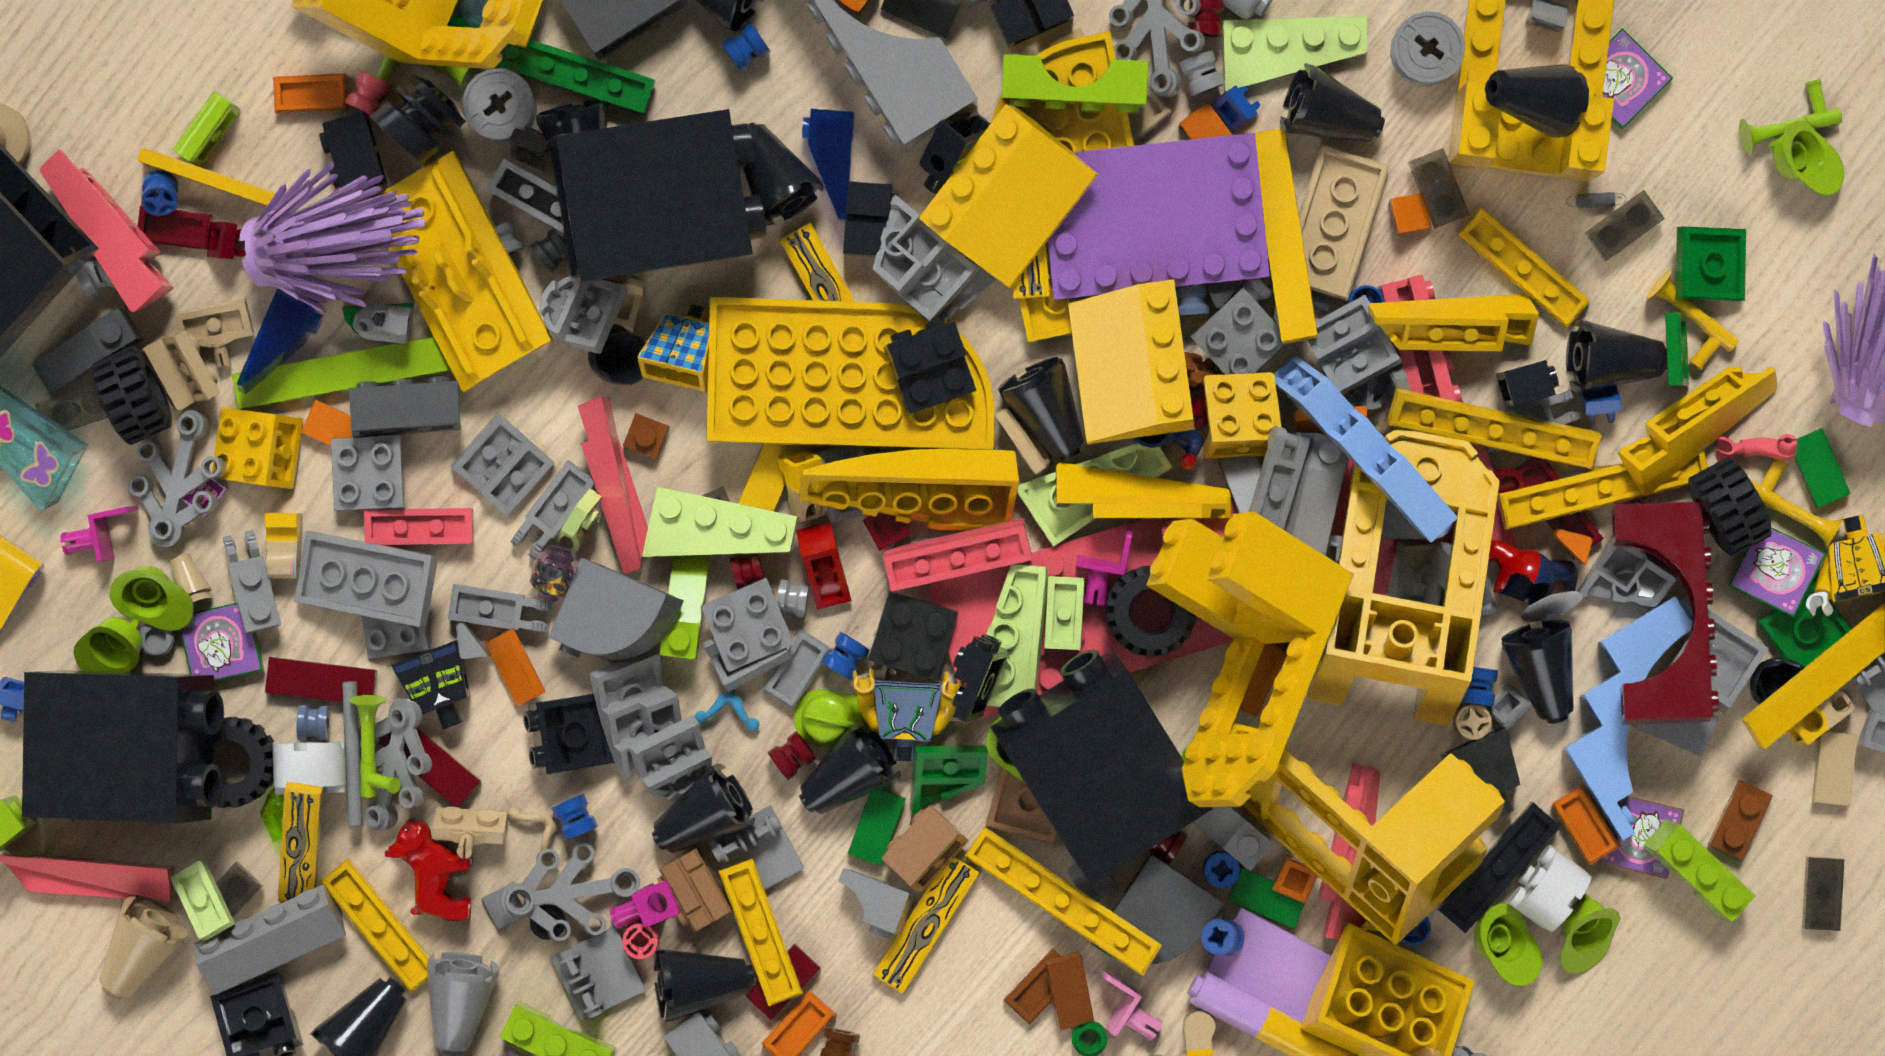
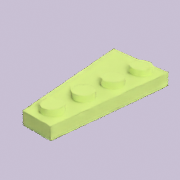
M1367 16L1223 20L1224 93L1235 85L1238 88L1256 85L1275 78L1295 74L1298 70L1304 71L1306 70L1304 67L1305 63L1319 67L1367 54Z
M1139 443L1076 464L1156 478L1173 468L1160 447L1149 448ZM1056 472L1018 485V495L1053 547L1096 519L1092 518V504H1056Z
M657 487L642 557L790 553L799 517Z
M1020 563L1010 565L996 605L997 609L993 621L986 633L1001 640L1002 644L1000 647L1009 650V653L987 706L1001 707L1010 697L1026 689L1032 688L1037 691L1049 567Z

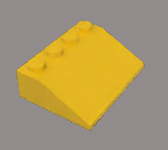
M1005 104L920 215L919 219L958 251L1007 287L1012 288L1099 174L1023 110Z
M1174 279L1138 284L1069 303L1086 443L1093 444L1195 430Z
M1348 923L1311 996L1301 1029L1358 1056H1452L1475 981Z

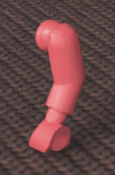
M1783 434L1778 439L1767 437L1740 440L1739 443H1733L1731 439L1721 436L1718 437L1715 447L1717 450L1716 459L1718 462L1727 457L1734 460V456L1740 455L1742 458L1764 456L1787 461L1795 456L1798 442L1790 434Z

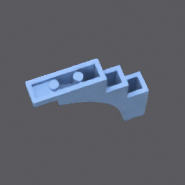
M1295 354L1274 373L1276 388L1288 396L1296 407L1357 465L1419 534L1432 543L1435 539L1441 538L1449 532L1452 523L1458 517L1407 458L1387 442L1367 417L1354 409L1326 376Z
M1676 596L1667 599L1657 607H1654L1598 642L1617 673L1580 695L1599 726L1563 747L1564 752L1619 840L1622 841L1635 834L1632 825L1636 821L1626 805L1619 807L1617 804L1618 801L1633 793L1627 762V734L1629 725H1622L1620 688L1624 683L1645 680L1653 665L1676 640L1691 630V608L1684 599L1678 601Z

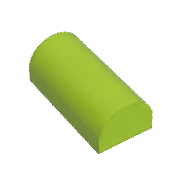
M213 91L173 147V150L194 165L202 166L239 114L240 108L216 91Z

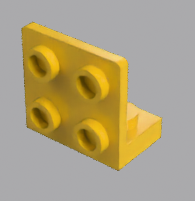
M1269 372L1206 375L1203 379L1209 433L1203 444L1204 459L1265 456L1270 430L1273 426L1282 428L1274 374Z
M222 407L214 457H219L225 462L226 471L222 477L217 479L294 489L303 418ZM213 461L212 474L217 470V463Z

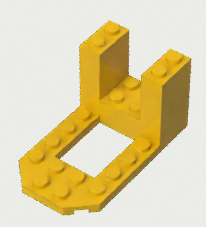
M293 0L291 7L399 63L494 69L502 60L500 51L508 43L515 46L524 37L539 0H488L482 11L483 21L480 28L447 26L458 0Z
M1468 0L1464 30L1465 52L1459 70L1448 165L1591 182L1603 174L1606 169L1614 98L1602 97L1614 0H1577L1569 65L1575 67L1574 69L1577 72L1583 73L1586 77L1589 88V104L1587 111H1581L1576 121L1581 123L1577 130L1569 136L1561 138L1547 136L1488 103L1485 85L1489 77L1497 71L1505 0Z
M1396 428L1385 435L1387 442L1407 458L1447 506L1457 513L1456 516L1458 518L1455 521L1443 607L1373 593L1385 507L1388 498L1354 463L1338 563L1354 573L1309 685L1307 699L1342 706L1355 676L1417 688L1413 720L1449 726L1472 680L1500 481L1491 469L1487 470L1477 457V451L1469 441Z
M1254 511L1233 514L1224 528V538L1194 519L1172 521L1164 533V543L1160 553L1151 564V574L1146 586L1234 639L1226 650V660L1219 676L1213 682L1211 697L1207 707L1199 717L1198 729L1193 741L1190 742L1186 749V759L1182 766L1188 801L1198 807H1241L1251 797L1248 790L1258 780L1265 783L1275 773L1354 573ZM1290 642L1281 672H1279L1274 680V689L1268 705L1265 706L1260 715L1261 722L1257 732L1229 734L1264 645Z
M1233 723L1229 734L1256 733L1258 729ZM1285 746L1275 773L1265 783L1258 780L1248 790L1251 797L1241 807L1394 945H1397L1482 864L1487 847L1479 836L1500 817L1505 800L1497 788L1491 784H1486L1475 775L1474 770L1467 762L1458 760L1450 753L1371 826L1367 817L1361 811L1352 809L1346 804L1334 787L1325 785L1315 776L1312 768L1304 761H1298L1293 757ZM1282 785L1357 851L1353 865L1346 858L1337 856L1332 852L1319 834L1311 833L1304 827L1299 817L1292 810L1284 809L1277 802Z

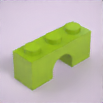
M1666 819L1643 845L1667 870L1674 872L1695 890L1693 894L1721 919L1733 922L1756 896L1679 823Z
M521 1001L514 1005L499 1037L537 1056H611L615 1049V1046L584 1031L580 1033L562 1026L550 1018L551 1015Z

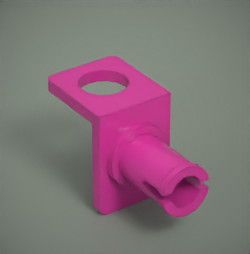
M138 506L122 507L87 515L90 528L61 534V543L75 541V544L61 546L65 555H71L94 549L97 562L114 560L106 518L138 511Z
M1126 529L1120 562L1077 555L1076 566L1089 570L1085 596L1083 597L1084 602L1093 604L1095 590H1098L1096 605H1106L1110 576L1125 574L1132 529Z
M665 880L655 885L654 883L648 884L631 894L633 900L611 908L610 916L613 924L618 929L642 920L646 928L678 915L681 910L669 882ZM658 893L662 894L667 900L666 910Z

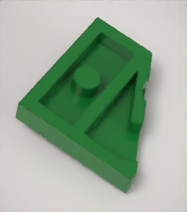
M915 746L910 796L911 813L916 814L923 810V806L941 798L945 802L956 797L962 791H970L985 784L988 757L986 746Z

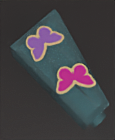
M0 386V466L31 502L43 511L59 502L88 444Z

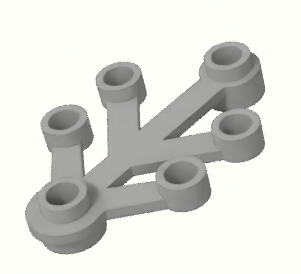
M1125 0L1122 5L1114 6L1109 13L1110 22L1118 27L1124 28L1129 26L1134 18L1133 12L1143 0ZM1147 0L1148 10L1125 41H1119L1115 44L1116 60H1135L1138 48L1151 32L1155 72L1150 77V88L1158 96L1172 97L1181 88V77L1176 71L1170 69L1166 29L1180 39V44L1186 51H1200L1204 46L1205 39L1201 32L1191 30L1163 7V0ZM1173 0L1176 2L1178 12L1185 16L1196 15L1201 7L1200 0H1192L1193 7L1190 11L1186 12L1184 9L1186 0ZM1124 10L1126 18L1123 22L1119 23L1117 14L1119 11ZM1194 34L1197 37V43L1194 47H1190L1188 45V38ZM1127 45L1130 53L1128 57L1123 58L1121 50ZM1164 75L1167 78V85L1161 89L1158 85V80Z
M185 411L178 418L177 429L181 436L172 473L161 455L162 448L157 442L145 440L137 447L139 459L149 463L166 494L164 507L161 506L153 493L154 486L149 477L142 475L132 477L128 488L132 495L140 497L151 517L148 527L149 536L153 543L160 547L176 545L183 537L184 526L204 513L213 512L217 507V498L213 493L200 491L194 495L190 506L178 512L182 498L212 478L222 477L226 471V464L221 458L208 456L202 461L201 468L187 477L195 440L203 438L209 430L208 418L205 414L198 411ZM192 418L194 425L193 428L188 431L186 429V424L188 419ZM151 445L153 447V454L148 458L146 456V448ZM215 461L217 463V470L212 474L209 466ZM143 480L145 488L142 492H139L137 485L139 481ZM207 496L209 499V504L205 509H203L201 506V500L203 497ZM166 523L168 525V532L163 536L161 527Z
M407 698L397 699L392 702L388 717L375 724V745L379 742L380 737L392 732L389 745L375 752L376 769L384 765L382 775L396 778L398 775L402 786L399 792L400 804L404 808H413L420 806L423 802V792L417 786L413 775L428 773L431 769L432 761L430 756L425 753L416 730L422 722L421 708L416 702ZM359 727V746H360V747H361V727ZM405 741L411 753L408 759L403 750ZM378 788L375 802L370 804L365 811V821L368 826L375 830H385L395 826L398 820V812L395 805L391 802L392 793Z
M579 843L572 848L571 859L549 889L535 891L546 872L554 869L559 863V856L555 850L544 849L537 854L536 864L523 883H514L505 888L500 898V904L503 912L513 919H523L525 917L532 919L548 931V935L553 941L561 942L566 940L571 933L570 925L564 920H555L538 905L553 903L581 923L587 934L595 936L601 934L606 928L604 917L600 914H592L573 899L611 892L619 897H629L638 891L640 878L634 870L623 868L615 871L611 878L570 885L584 864L591 862L594 857V850L590 844ZM580 847H585L589 852L588 858L584 861L577 857V850ZM544 853H550L554 858L553 864L549 867L543 865L541 861ZM621 876L628 878L630 882L626 890L618 887L617 882ZM516 894L524 898V905L521 908H516L512 904V898ZM591 918H597L600 921V929L596 932L592 931L588 926ZM556 924H562L565 927V935L561 938L556 937L553 933V928Z

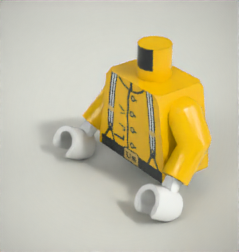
M1864 515L1843 519L1847 540L1830 544L1829 551L1826 553L1817 577L1814 594L1810 595L1806 601V606L1812 616L1816 615L1815 612L1819 606H1822L1826 616L1831 615L1833 607L1828 601L1831 598L1833 602H1841L1885 592V532L1869 535Z

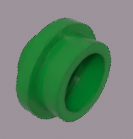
M1096 1021L1078 1025L1073 1030V1047L1083 1056H1096L1107 1045L1108 1037L1106 1030ZM1086 1032H1093L1096 1035V1041L1093 1044L1089 1045L1083 1042L1082 1038Z

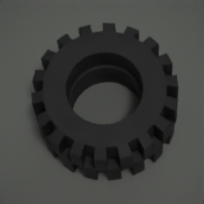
M133 345L93 363L92 377L98 397L115 431L127 444L133 445L172 426V415L166 395L143 352Z
M1730 457L1715 463L1688 479L1689 491L1693 502H1701L1702 512L1709 513V533L1717 545L1729 556L1733 557L1771 537V521L1756 488L1742 467Z
M1141 566L1126 572L1121 578L1119 577L1113 588L1109 591L1105 607L1106 621L1112 635L1124 648L1137 655H1144L1146 657L1164 656L1180 648L1183 642L1189 639L1192 634L1191 631L1194 625H1196L1197 617L1170 600L1173 613L1169 624L1165 628L1157 632H1145L1138 629L1131 620L1130 605L1136 595L1151 589L1146 586L1151 574V566Z
M226 717L223 719L220 730L213 735V752L220 743L235 741L245 748L250 758V769L246 778L233 784L223 781L222 795L217 804L218 808H236L251 803L266 793V789L273 784L272 742L274 740L271 735L267 736L265 734V728L260 724L255 725L250 719Z

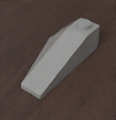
M1304 433L1310 437L1309 448L1284 530L1326 556L1349 457L1327 435ZM1284 447L1281 457L1289 459L1291 449Z

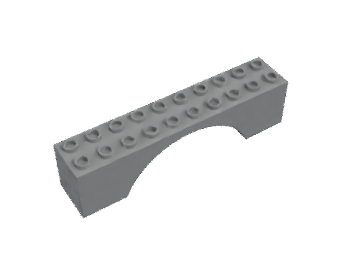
M809 0L806 2L807 8L817 24L825 22L830 30L825 33L826 38L837 56L843 52L847 57L848 62L844 65L855 85L863 83L868 92L864 94V99L873 114L877 116L882 113L887 122L883 125V129L894 147L901 144L903 149L907 150L934 133L941 120L964 114L978 105L977 96L940 37L915 39L889 35L868 27L851 17L834 0Z

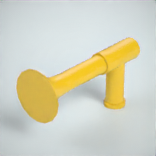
M1670 269L1655 282L1646 298L1659 297L1667 300L1710 336L1694 357L1689 359L1695 367L1702 370L1704 364L1719 346L1730 352L1738 344L1739 339L1688 299H1676V288L1671 281L1672 270Z
M1773 458V462L1762 483L1758 484L1751 480L1763 504L1815 531L1823 539L1826 550L1844 517L1834 521L1822 519L1773 492L1785 467L1787 468L1789 465L1784 460Z

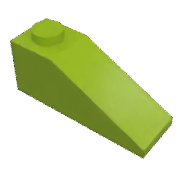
M711 555L675 556L673 558L668 594L684 600L673 626L661 640L659 655L693 660L698 659L703 612L700 605L705 604Z

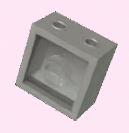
M1708 610V619H1714L1715 640L1709 641L1710 655H1716L1717 676H1711L1712 691H1718L1719 710L1725 714L1732 707L1769 648ZM1689 636L1687 637V639L1685 640L1684 644L1682 645V647L1680 648V650L1678 651V653L1676 654V656H1675L1674 659L1672 660V662H1671V664L1669 665V667H1670V666L1680 657V655L1683 653V651H1684V649H1685V647H1686V645H1687V643H1688Z

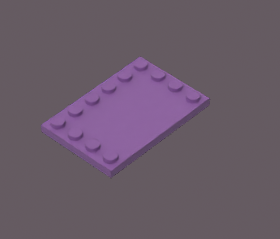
M1255 133L1073 152L1099 175L1048 240L1054 300L1098 296L1138 284L1173 279L1175 287L1270 277Z

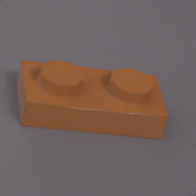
M1738 779L1708 844L1743 860L1773 795Z

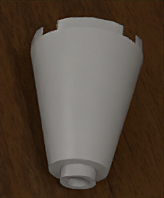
M442 952L441 959L435 960L434 954L429 957L427 975L434 1045L440 1048L441 1053L449 1056H458L462 1054V1051L470 1048L498 978L499 966L492 960L490 966L481 963L482 956L463 952Z

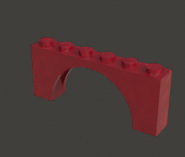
M1701 502L1614 504L1611 511L1613 546L1641 550L1665 563L1682 582L1689 597L1692 612L1690 636L1680 657L1666 670L1651 678L1634 683H1624L1621 686L1622 725L1710 722L1713 718V712L1719 711L1718 691H1712L1711 676H1717L1716 655H1710L1709 641L1715 640L1714 619H1708L1707 605H1713L1712 583H1706L1705 570L1711 569L1710 547H1704V533H1709L1710 528L1709 513L1702 512Z

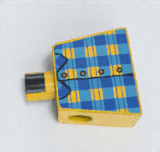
M692 304L688 306L684 317L673 314H666L662 317L638 355L642 377L702 392L707 391L709 334L708 323H706L708 311L704 307Z

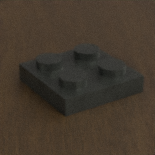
M888 591L868 660L937 681L958 611Z

